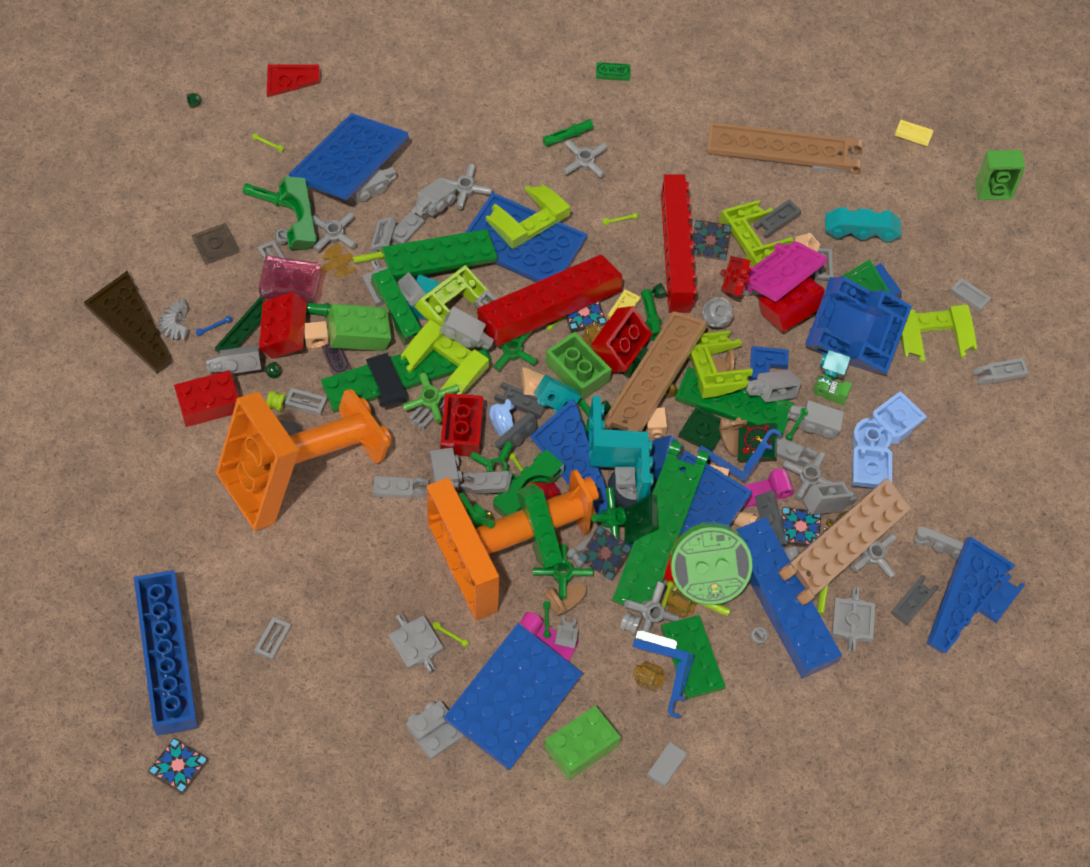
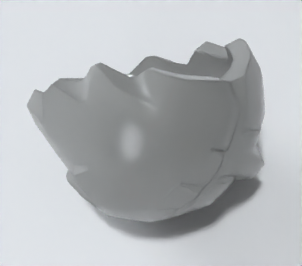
M715 297L705 303L702 316L708 325L720 329L730 324L734 317V311L727 299Z

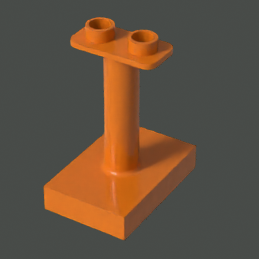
M352 389L345 390L339 405L341 419L290 436L259 392L237 398L216 475L254 531L275 524L295 464L357 443L363 446L374 463L377 464L384 460L387 449L391 445V436L385 426H379L371 415L370 406L364 398H359Z
M578 470L571 471L569 491L546 500L554 529L576 521L583 535L589 533L591 516L596 514L593 501L599 498L596 485L591 477L582 479ZM449 477L427 485V524L475 620L477 621L497 613L499 575L489 555L533 538L532 529L523 510H519L494 520L495 525L493 528H488L484 525L474 528Z

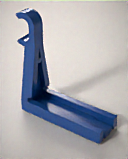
M777 429L769 430L744 465V471H741L702 445L697 452L698 454L700 450L709 452L708 460L716 466L730 469L729 474L746 484L766 450H773L772 445L767 443L773 434H777L778 437L782 435Z
M634 639L632 647L682 660L678 662L668 706L670 716L682 718L681 714L674 712L677 701H686L682 695L695 655L686 651Z

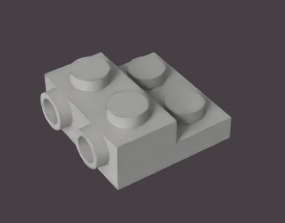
M434 701L430 702L424 708V712L412 714L406 723L407 731L430 761L465 738L463 734L443 719L448 710L441 701L437 703Z

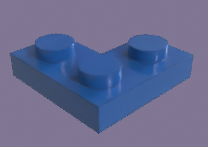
M752 346L750 369H753V373L749 377V381L757 380L760 373H768L769 368L787 369L789 350Z

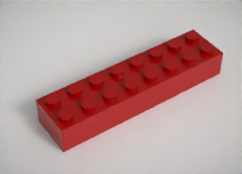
M664 174L661 190L668 313L673 311L690 313L691 306L695 305V296L697 294V286L694 285L696 272L692 268L694 266V255L691 254V251H693V240H690L692 225H689L691 210H688V207H690V196H687L689 182H686L685 174Z
M600 254L478 307V320L486 324L484 332L494 339L493 342L499 346L621 292L622 274Z

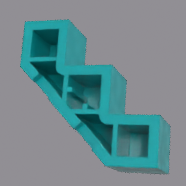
M839 207L825 214L826 232L835 239L852 233L860 241L877 235L888 243L901 237V219L890 210H883L882 213L873 212V209L858 208L857 211H848V208Z

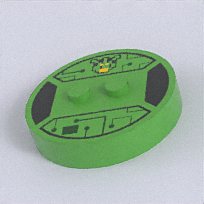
M703 523L688 529L678 538L671 552L670 567L676 586L686 597L701 604H721L733 599L744 590L752 573V557L746 541L736 530L724 524Z

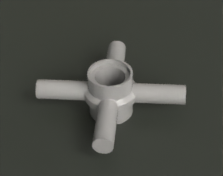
M571 140L565 143L576 155V161L563 168L565 175L577 168L581 170L591 169L599 178L605 175L594 163V157L607 149L605 143H602L593 150L588 147L579 149Z
M474 164L468 165L466 174L461 175L458 181L441 178L457 188L456 190L459 194L456 203L457 209L463 208L465 198L472 196L473 192L487 195L492 194V188L475 185L472 178L475 169Z
M351 212L347 213L340 221L330 220L327 223L315 215L312 216L314 224L324 230V236L313 246L316 252L321 250L328 242L338 243L341 241L352 249L356 247L357 243L343 234V227L354 218Z
M819 452L813 464H807L804 468L785 460L783 467L800 475L802 484L795 495L797 500H802L807 489L811 488L813 484L833 483L821 477L819 467L826 456L825 453Z
M891 533L881 542L875 541L861 553L862 558L851 566L852 571L857 572L866 564L877 563L889 579L896 573L883 557L886 554V547L896 540V536Z
M657 582L652 600L638 603L627 599L624 603L626 608L639 611L640 615L645 619L641 631L649 633L652 622H659L662 619L672 622L679 620V615L664 611V608L659 603L665 587L663 582Z

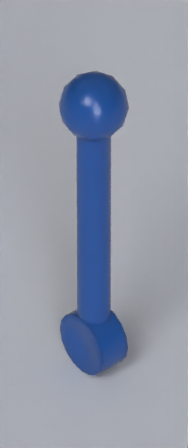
M226 316L224 320L204 329L199 328L196 330V335L202 336L208 330L226 322L230 323L232 317Z

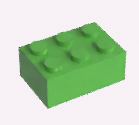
M1022 150L986 151L975 181L978 200L1013 199L1025 169Z
M332 304L327 315L331 348L386 350L391 340L387 308Z
M576 332L546 351L545 364L564 384L578 391L581 396L580 400L585 399L610 382L611 368Z
M593 706L545 739L544 749L570 781L619 747L621 737L599 709Z

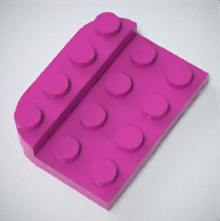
M793 241V244L781 245L779 242L774 245L775 251L754 267L751 266L748 274L750 279L747 278L750 281L745 282V289L748 292L755 290L776 302L826 264L827 257L797 241Z

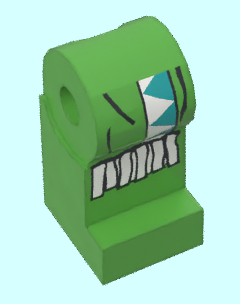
M821 375L816 380L813 392L824 399L844 406L852 383L847 381L841 383L832 380L828 376Z

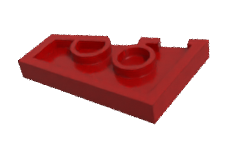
M267 64V97L318 84L320 81L319 64Z

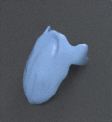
M506 399L504 404L497 403L492 405L491 408L488 407L491 423L500 437L514 426L509 410L515 408V405L509 399Z

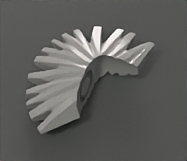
M181 298L180 303L176 300V304L172 302V306L168 305L171 310H164L163 312L166 314L160 315L161 319H159L160 323H158L161 333L165 332V337L171 335L170 338L175 340L180 335L182 340H184L188 332L187 328L181 325L187 313V305L184 298Z

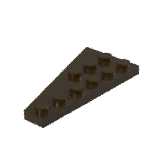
M128 271L84 301V306L156 374L171 364V359L138 295Z

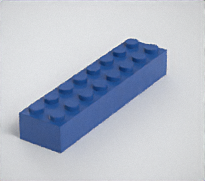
M764 517L736 529L746 541L752 557L753 566L749 582L801 678L803 679L837 664L842 654L813 601L811 600L805 605H801L796 598L805 587L795 574L785 581L778 574V571L786 566L790 560L767 518Z
M175 570L134 577L152 724L155 734L159 736L197 729L198 723Z

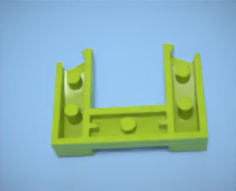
M544 184L538 187H524L526 193L542 210L518 223L497 204L492 206V214L486 216V221L512 249L570 216L571 207Z
M760 200L722 210L718 219L723 228L730 227L729 232H732L746 253L745 259L751 261L750 265L752 267L775 251V244L779 242L781 245L793 244L794 241L790 237L766 245L761 243L749 224L760 220L773 211V209L770 207L764 211L758 207L761 202Z
M465 265L423 296L414 307L427 320L430 321L431 319L442 326L446 314L450 311L445 304L461 293L474 305V302L487 288Z
M950 306V309L947 311L916 313L915 310H910L900 337L904 356L907 358L908 354L912 353L920 356L919 362H925L920 332L952 329L960 358L966 357L965 351L971 347L976 351L975 331L969 306Z
M430 319L401 354V359L407 358L410 365L406 369L411 373L435 350L458 366L440 390L457 384L459 389L457 394H464L489 368V359L475 349L470 351L459 342L447 338L439 332L441 326Z
M730 331L703 333L688 356V359L692 361L698 378V388L702 399L731 393L748 386L749 381L747 377L752 376L753 369L717 372L711 357L712 354L741 346L742 342L740 339L732 341L728 338L731 333Z

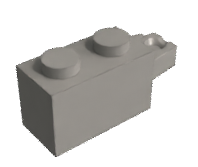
M393 167L385 170L378 168L351 195L356 203L367 201L376 194H382L388 189L387 185L396 179V171Z
M438 178L419 191L416 213L420 216L426 213L434 216L438 212H442L445 207L454 203L457 188Z
M454 306L446 314L439 331L447 338L453 339L470 349L481 347L488 350L494 341L484 332L485 323Z
M257 345L221 350L220 355L206 359L208 372L230 370L231 374L261 369Z
M790 370L760 373L757 380L748 382L746 391L749 395H760L765 402L797 398L801 381Z
M809 400L804 407H790L787 417L795 421L801 415L800 411L802 408L808 409V415L803 417L798 427L806 432L815 433L828 439H835L841 430L843 411Z
M453 448L431 450L430 463L434 483L449 477L455 490H459L462 474L461 470L457 471V466H459L458 455H454Z
M844 482L813 484L804 497L803 502L810 513L814 515L842 512L847 505L854 504L858 498L853 490H848Z

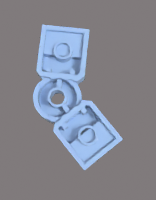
M901 391L874 410L871 420L870 418H865L856 425L852 435V445L854 447L851 456L852 486L875 488L886 478H889L892 482V452L889 450L890 444H899L911 435L912 430L926 420L927 416Z

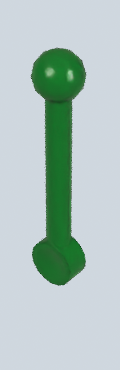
M807 408L801 409V415L791 432L786 435L787 440L791 441L793 439V434L804 416L808 415Z
M548 601L543 603V609L545 610L544 638L551 636L549 631V609L551 603Z

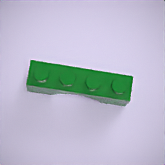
M285 176L278 185L280 199L294 210L297 217V223L293 224L286 232L289 249L309 250L316 243L317 235L313 227L314 219L311 215L308 186L306 185L305 178Z
M386 268L372 274L371 285L378 299H381L387 306L394 322L395 331L402 344L407 345L419 333L421 327L390 269Z
M547 449L543 453H539L534 458V462L529 467L526 466L516 480L513 479L510 482L508 492L499 493L494 498V511L501 517L522 510L516 490L524 488L530 482L553 483L564 472V464Z
M536 484L516 490L521 509L525 513L534 537L532 547L537 562L545 569L563 562L543 490Z

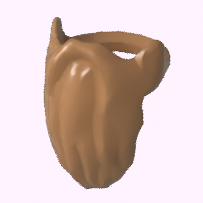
M732 349L728 350L725 359H712L717 372L736 370L734 362L737 355L734 354Z
M739 417L733 422L721 418L719 425L723 446L733 456L738 454L737 429L747 425V421L741 420Z
M580 583L568 585L567 598L565 600L559 599V591L555 592L552 587H549L548 591L544 593V597L551 600V608L554 612H557L556 615H560L573 608L583 599L586 593V586Z

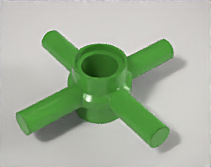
M422 373L420 374L423 385L421 397L404 403V409L407 411L424 405L427 409L432 410L435 422L440 423L443 420L439 410L441 398L445 397V393L454 394L459 392L458 386L456 384L439 391L436 387L430 385L427 374Z

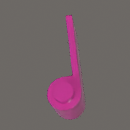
M777 468L771 472L768 480L744 485V487L752 491V494L743 508L755 506V496L770 490L776 493L777 500L792 496L795 491L787 471Z
M525 612L519 623L565 660L570 661L579 644L578 640H576L575 648L555 644L556 630L549 628L551 636L544 638L545 625H543V620L532 612Z

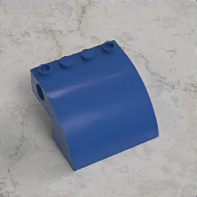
M844 276L830 277L805 345L822 354L827 355L830 350L849 356V365L887 374L912 305L884 290L869 291Z

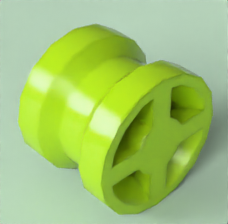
M271 390L266 403L270 409L275 408L278 412H283L287 394H277L276 391Z

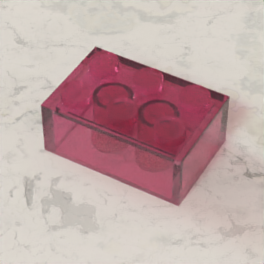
M265 256L258 286L260 297L272 299L294 291L304 301L316 303L322 276L320 263Z

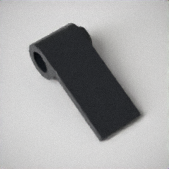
M388 353L366 359L379 389L380 395L377 396L379 406L388 409L406 403L407 397Z

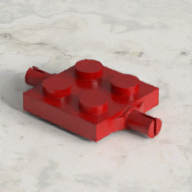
M734 256L730 257L726 270L722 269L720 271L723 272L720 275L724 277L721 288L722 292L741 296V293L745 290V282L750 281L747 280V278L750 279L748 275L751 269L750 260Z

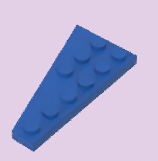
M572 399L536 430L530 438L542 453L547 449L564 464V472L561 476L568 485L570 484V474L573 470H578L582 479L592 478L599 496L597 500L593 501L596 514H600L602 510L608 508L605 489L607 487L598 466H589V438L577 404Z
M966 537L927 644L941 653H947L959 638L963 628L970 624L971 618L981 610L995 592L996 586L1003 582L1006 578L1005 575L1014 568L1015 564L973 537Z

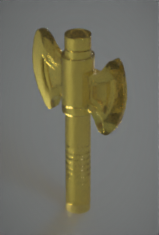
M341 244L330 247L324 253L323 259L331 261L302 276L303 281L307 283L332 269L337 270L334 273V277L340 278L351 275L356 271V268L348 266L346 263L353 259L352 254L349 252L340 255Z

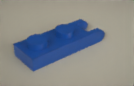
M1009 573L979 611L995 623L998 622L1025 586L1024 583H1021L1018 587L1010 583L1009 580L1012 575Z

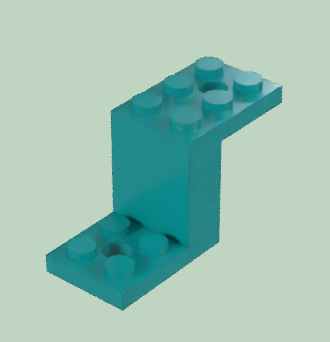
M593 396L588 416L589 466L635 467L636 497L638 502L650 494V485H653V474L650 473L653 458L649 456V451L652 450V440H649L648 432L604 430L605 421L602 420L604 404H601V396Z

